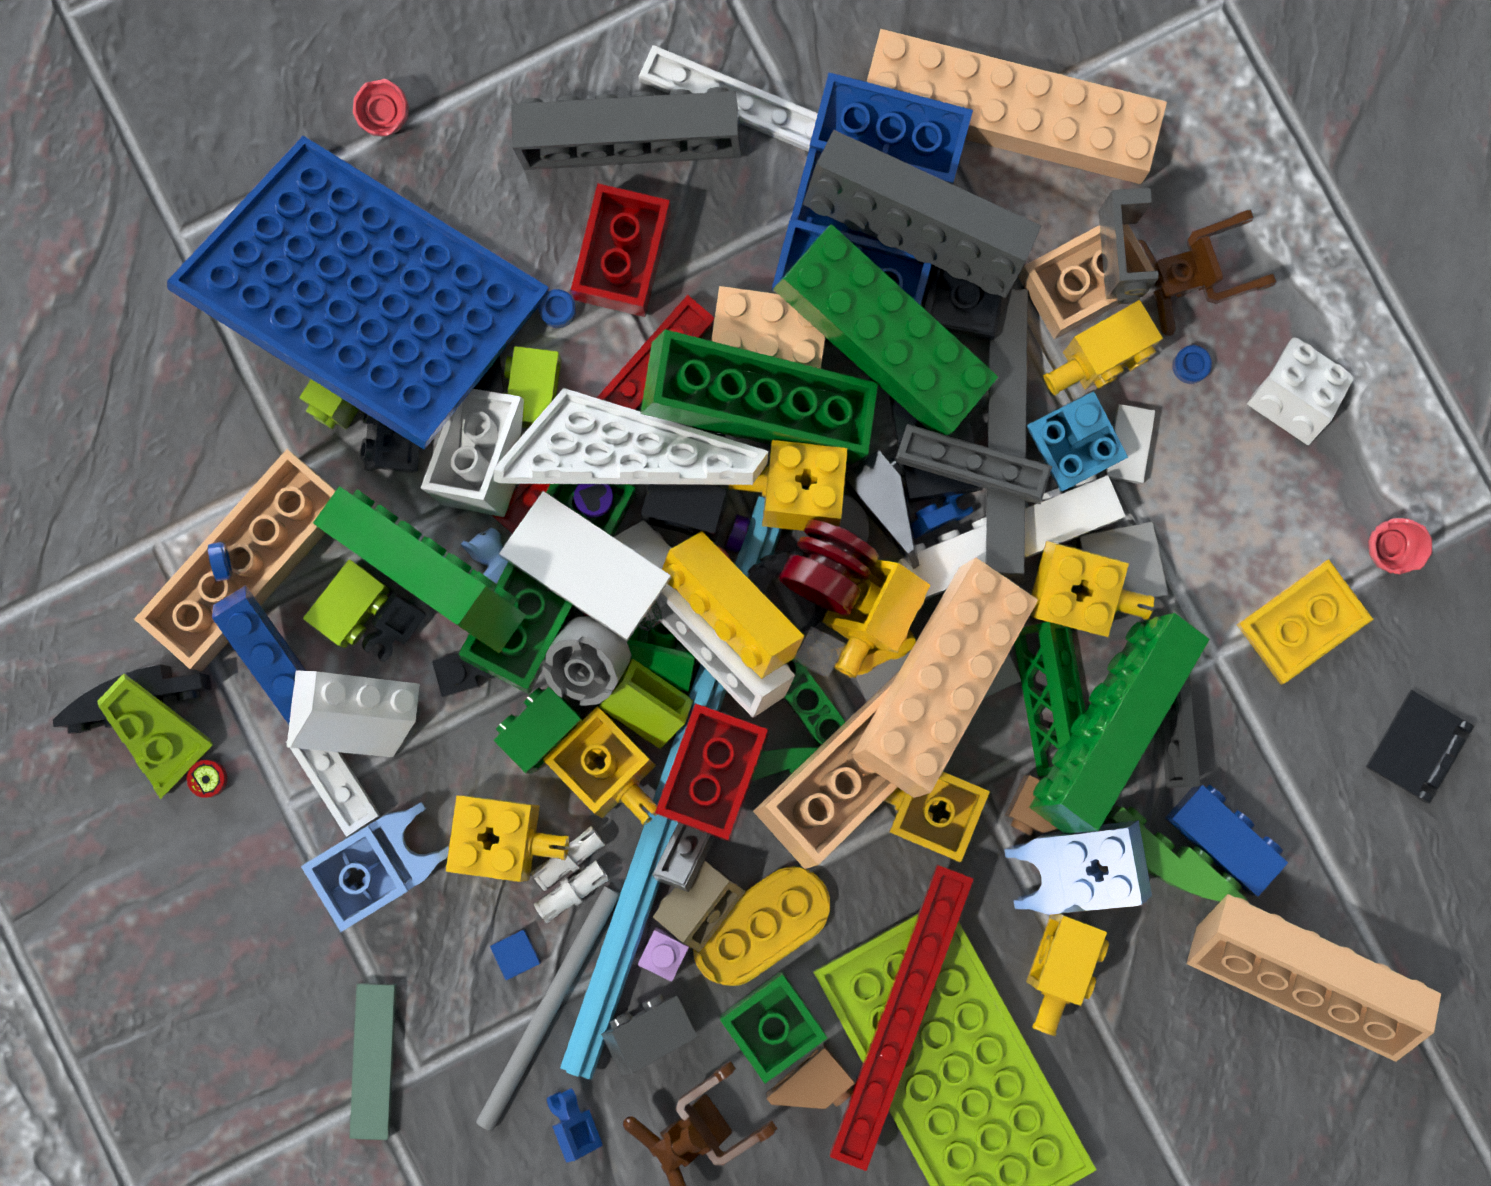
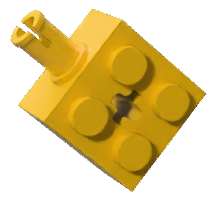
M1138 300L1076 335L1063 351L1068 362L1050 373L1044 374V381L1054 396L1079 381L1085 390L1093 385H1096L1099 390L1115 381L1117 376L1124 372L1123 368L1127 367L1131 372L1148 362V358L1157 353L1155 346L1163 338L1142 302Z
M772 440L768 467L765 466V469L762 470L753 485H729L728 490L762 493V497H765L762 519L763 527L804 531L809 520L823 521L839 527L842 515L847 448ZM802 485L807 486L809 490L802 489Z
M1046 541L1031 594L1038 601L1030 615L1036 619L1108 637L1114 615L1117 611L1147 620L1151 616L1152 611L1137 605L1143 604L1154 607V597L1123 589L1129 563ZM1081 584L1083 586L1081 593L1075 594L1071 592L1073 585Z
M878 560L875 567H867L871 571L868 580L849 578L861 589V594L850 615H841L829 610L827 611L822 622L849 639L838 662L834 666L841 673L856 678L869 649H874L875 647L898 652L901 644L907 638L908 630L917 611L924 603L930 584L900 563Z
M598 706L543 759L583 803L600 818H603L621 802L641 821L642 825H646L652 820L642 809L643 806L652 815H657L655 811L658 805L639 787L640 781L656 765ZM598 756L603 758L606 764L603 769L596 768L597 764L594 760Z
M942 772L931 793L913 798L897 787L884 800L894 805V810H897L889 832L961 862L990 791L945 772ZM942 801L945 803L944 810L949 812L947 819L940 818L938 823L932 821L933 814L928 810L930 805L937 806Z
M456 795L446 872L517 882L530 880L533 855L566 860L568 850L553 848V845L569 846V836L537 833L540 805ZM488 833L499 836V843L492 844L488 841Z
M1050 914L1026 981L1035 989L1042 991L1041 994L1044 995L1037 1018L1032 1026L1034 1029L1056 1036V1030L1065 1005L1071 1002L1081 1006L1084 998L1089 999L1096 983V977L1092 976L1097 961L1101 963L1104 960L1109 946V941L1105 940L1106 931L1062 914Z

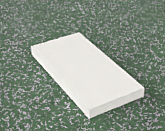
M544 491L499 553L500 557L626 641L632 636L671 579V575Z

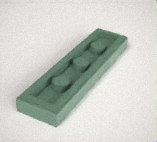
M356 984L349 1139L388 1140L390 1138L397 984Z

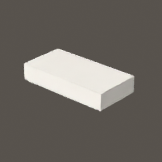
M1121 404L1116 407L1113 429L1128 458L1107 468L1105 476L1108 475L1113 480L1135 484L1144 483L1155 410Z

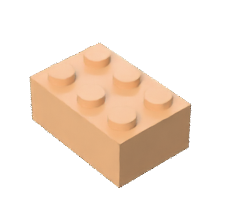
M1128 224L1123 225L1127 273L1155 271ZM1100 225L1024 265L1018 276L1024 288L1028 289L1029 297L1054 340L1120 305L1117 303V299H1106Z
M719 286L711 341L821 369L825 336L779 294Z

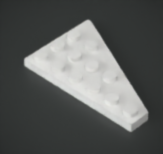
M563 388L495 466L493 476L495 482L510 484L753 485L768 463V451L679 423L640 414V411Z

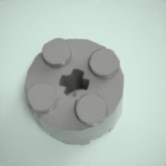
M590 616L578 617L563 626L546 653L545 664L543 665V673L547 684L561 698L566 694L572 699L581 700L579 705H595L609 698L626 670L632 655L625 639Z

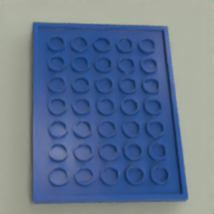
M302 136L167 280V289L424 450L529 320L549 291L548 286L305 136Z

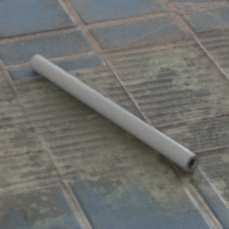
M604 885L476 1120V1123L482 1128L493 1131L616 905L620 893Z

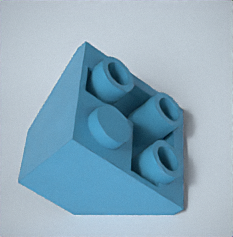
M1094 391L1027 425L1046 465L1052 466L1051 474L1060 492L1128 458Z

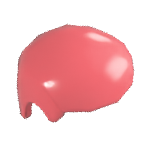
M382 79L367 82L354 97L353 115L359 127L373 136L393 135L408 120L409 103L405 93L389 80Z
M1393 518L1382 522L1372 531L1368 540L1369 555L1375 565L1386 572L1398 575L1422 569L1432 554V537L1426 527L1406 518Z

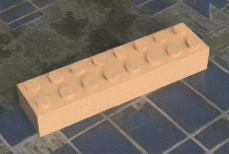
M880 29L867 78L868 83L972 109L973 112L965 140L1137 184H1142L1150 172L1167 104L1163 100Z

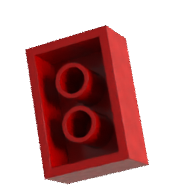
M597 183L571 286V293L575 301L646 317L671 216L670 200Z
M695 703L655 814L730 842L767 741L768 729Z

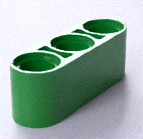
M795 656L791 660L796 668L795 677L784 699L819 745H822L826 740L819 733L820 724L825 720H833L841 727L845 721L800 659ZM811 690L816 694L818 703L815 709L805 711L798 706L797 695L799 692Z

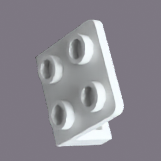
M1292 338L1287 343L1270 375L1253 393L1247 405L1306 445H1309L1332 421L1353 381V377L1341 365L1334 363L1316 351L1311 345L1304 343L1298 338Z

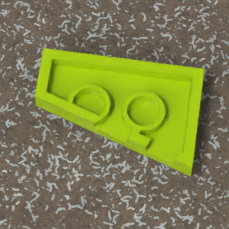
M123 674L97 701L99 708L121 741L126 745L160 799L213 745L209 737L126 674Z

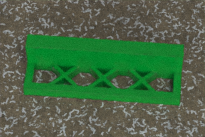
M1051 622L1023 627L1014 643L1038 777L1048 775L1053 768L1048 766L1046 754L1050 744L1052 743L1057 749L1066 745L1073 734L1070 732L1073 723L1080 715L1086 712L1071 628ZM1038 632L1041 648L1035 656L1028 651L1026 635ZM1038 669L1046 675L1047 686L1043 693L1034 686L1033 677ZM1044 706L1053 713L1054 722L1049 730L1041 724L1040 713Z

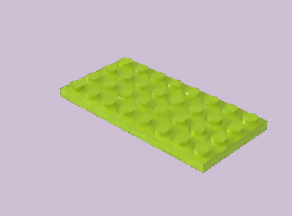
M918 913L813 971L862 1062H864ZM958 921L889 1112L930 1186H1070L1096 1171V1168Z

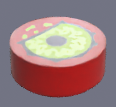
M202 760L195 763L189 769L187 785L190 791L198 797H215L227 785V772L216 761Z

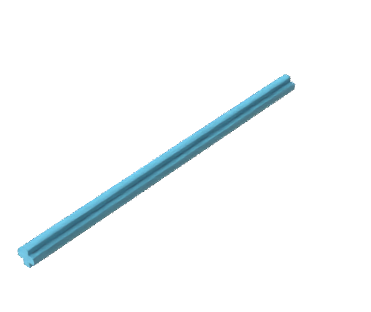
M758 496L745 540L735 562V565L747 578L750 575L748 571L753 565H758L761 562L760 559L764 556L774 554L782 532L781 528L762 526L765 498ZM701 663L689 698L693 700L685 724L676 732L653 798V802L658 805L695 703L720 711L727 691ZM650 812L648 815L652 820L643 827L560 1066L567 1073L577 1077L593 1079L605 1044L601 1034L611 1027L609 1021L614 1018L660 885V881L655 880L652 874L678 824L661 816H654Z

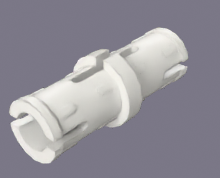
M590 826L579 837L571 841L569 846L558 847V849L568 850L565 861L550 858L531 871L533 877H536L534 879L539 886L546 891L571 870L576 872L580 869L579 864L601 847H604L605 843L601 840L602 838L595 829Z
M595 860L570 879L566 877L560 881L561 885L535 902L534 906L542 919L549 923L572 905L578 906L583 902L582 898L610 879L601 865L599 866L598 861Z

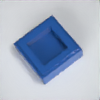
M526 929L490 946L505 980L541 964Z

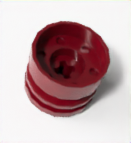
M809 520L804 528V532L808 537H800L797 542L799 548L809 558L790 555L779 577V581L794 593L822 608L841 615H850L861 594V589L849 578L868 580L871 571L867 567H875L879 554L858 536L844 528L823 521Z

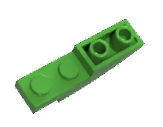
M1115 806L1106 818L1112 823L1139 820L1148 873L1157 879L1187 893L1219 902L1227 894L1247 900L1238 892L1242 886L1228 873L1224 872L1220 875L1210 866L1214 862L1213 859L1196 846L1192 850L1190 847L1181 846L1174 854L1172 850L1175 848V845L1160 832L1153 835L1143 825L1147 820L1131 806L1127 809Z

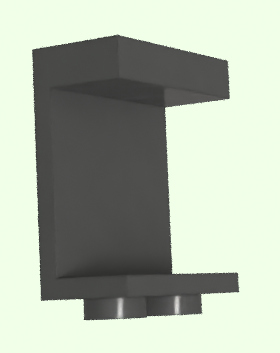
M1151 187L1112 190L1099 210L1106 299H1117L1119 304L1137 302L1140 300V297H1144L1159 279L1158 271L1127 273L1123 225L1137 224L1152 203Z

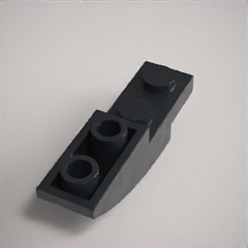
M161 664L125 673L161 702H163L164 697L177 696L178 701L195 700L201 698L200 692L212 690L210 675L198 673L172 678L171 666ZM122 675L99 684L69 704L53 719V727L67 728L68 734L91 731L90 724L104 722L105 728H113L99 708L97 701Z

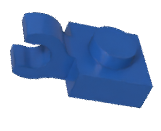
M963 494L947 496L943 501V507L939 509L935 503L915 513L918 519L912 523L915 539L951 521L964 519L974 511L972 506L965 510L960 509L956 504V499Z
M572 1088L547 1097L550 1111L561 1121L552 1127L566 1163L575 1161L603 1146L590 1110L580 1112L577 1097Z

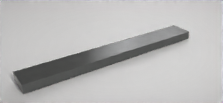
M1010 289L1006 298H1003L995 339L989 340V368L998 378L988 389L987 447L1026 458L1028 289ZM987 489L985 564L1003 576L1023 577L1025 500Z

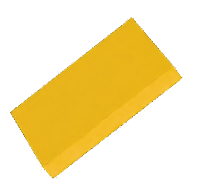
M1328 559L1236 625L1280 685H1282L1374 619Z

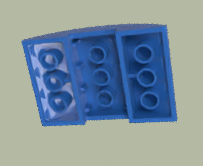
M829 72L771 291H774L773 288L819 235L832 224L921 305L931 268L930 263L920 262L907 252L896 247H888L878 239L861 231L851 230L844 223L829 216L819 215L811 208L803 205L815 166L833 130L953 185L973 110Z

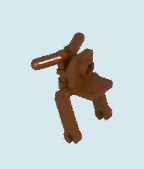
M1251 209L1240 212L1230 219L1193 231L1187 239L1188 252L1166 257L1156 261L1147 243L1144 240H1138L1155 271H1158L1159 279L1154 283L1156 290L1153 294L1157 303L1163 335L1172 336L1176 331L1171 296L1176 295L1179 298L1192 290L1199 289V291L1203 290L1207 302L1218 304L1255 290L1261 291L1276 285L1277 281L1274 274H1270L1219 293L1213 290V286L1223 280V274L1209 237L1252 222L1254 217Z
M731 1061L721 1066L712 1076L695 1086L679 1099L676 1111L681 1119L660 1132L662 1139L633 1116H628L623 1121L624 1129L647 1147L653 1157L656 1156L662 1164L660 1167L666 1174L670 1186H686L679 1166H688L698 1155L702 1154L703 1156L707 1154L713 1165H724L756 1143L765 1141L778 1129L771 1120L728 1150L722 1151L719 1148L732 1134V1130L709 1096L702 1094L729 1077L736 1070ZM699 1097L692 1105L689 1104L691 1101Z

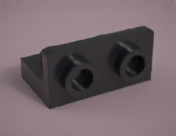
M363 412V423L367 424V436L362 440L360 448L361 460L365 461L364 469L367 471L383 469L409 473L417 472L419 446Z

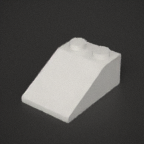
M473 389L443 426L421 489L443 506L504 517L516 484L495 482L493 469L521 438L524 399L520 396Z

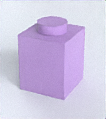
M656 927L640 958L638 966L672 982L689 946L682 943L674 935Z

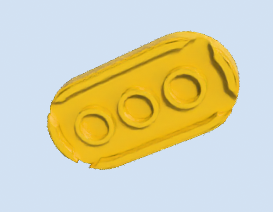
M790 866L772 872L747 889L702 950L698 952L693 949L694 960L701 973L715 983L739 986L751 981L812 939L823 929L830 913V896L825 884L813 872L801 867Z

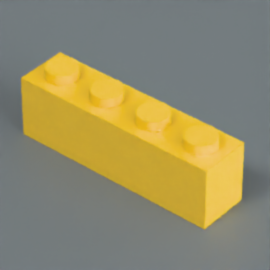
M702 531L668 551L662 567L663 571L671 575L668 585L677 590L690 604L693 611L702 616L715 630L718 637L726 641L741 657L747 667L751 668L763 679L794 659L804 639V635Z

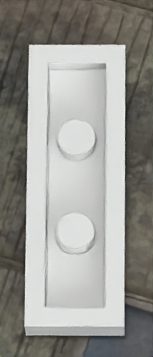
M290 748L346 837L351 836L381 816L341 752Z

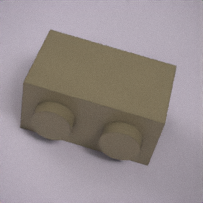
M704 860L689 892L675 887L670 894L662 899L659 909L653 918L682 943L700 952L745 893V890L715 866Z

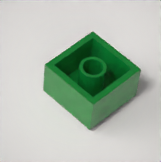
M550 686L546 689L538 687L523 702L527 708L519 716L509 715L496 728L499 735L493 741L526 774H534L545 763L543 759L584 720L577 710L564 697L558 696Z
M782 970L720 1014V1021L764 1084L828 1038L823 1027Z

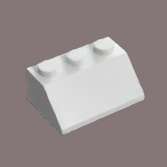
M296 671L287 747L394 757L416 722L420 684L317 671Z

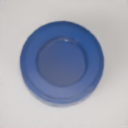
M560 289L548 291L538 306L542 320L553 328H563L569 325L576 315V305L572 296Z
M1196 345L1186 346L1181 349L1174 357L1172 363L1175 376L1187 384H1195L1202 381L1210 373L1212 367L1209 353L1204 348Z
M223 542L208 544L209 560L215 580L218 582L231 579L233 571L226 544Z

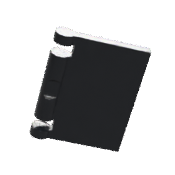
M1410 690L1366 767L1416 796L1421 801L1430 804L1433 796L1421 790L1423 783L1425 782L1434 789H1439L1466 742L1462 737L1453 734L1456 726L1466 733H1471L1474 726L1415 691Z

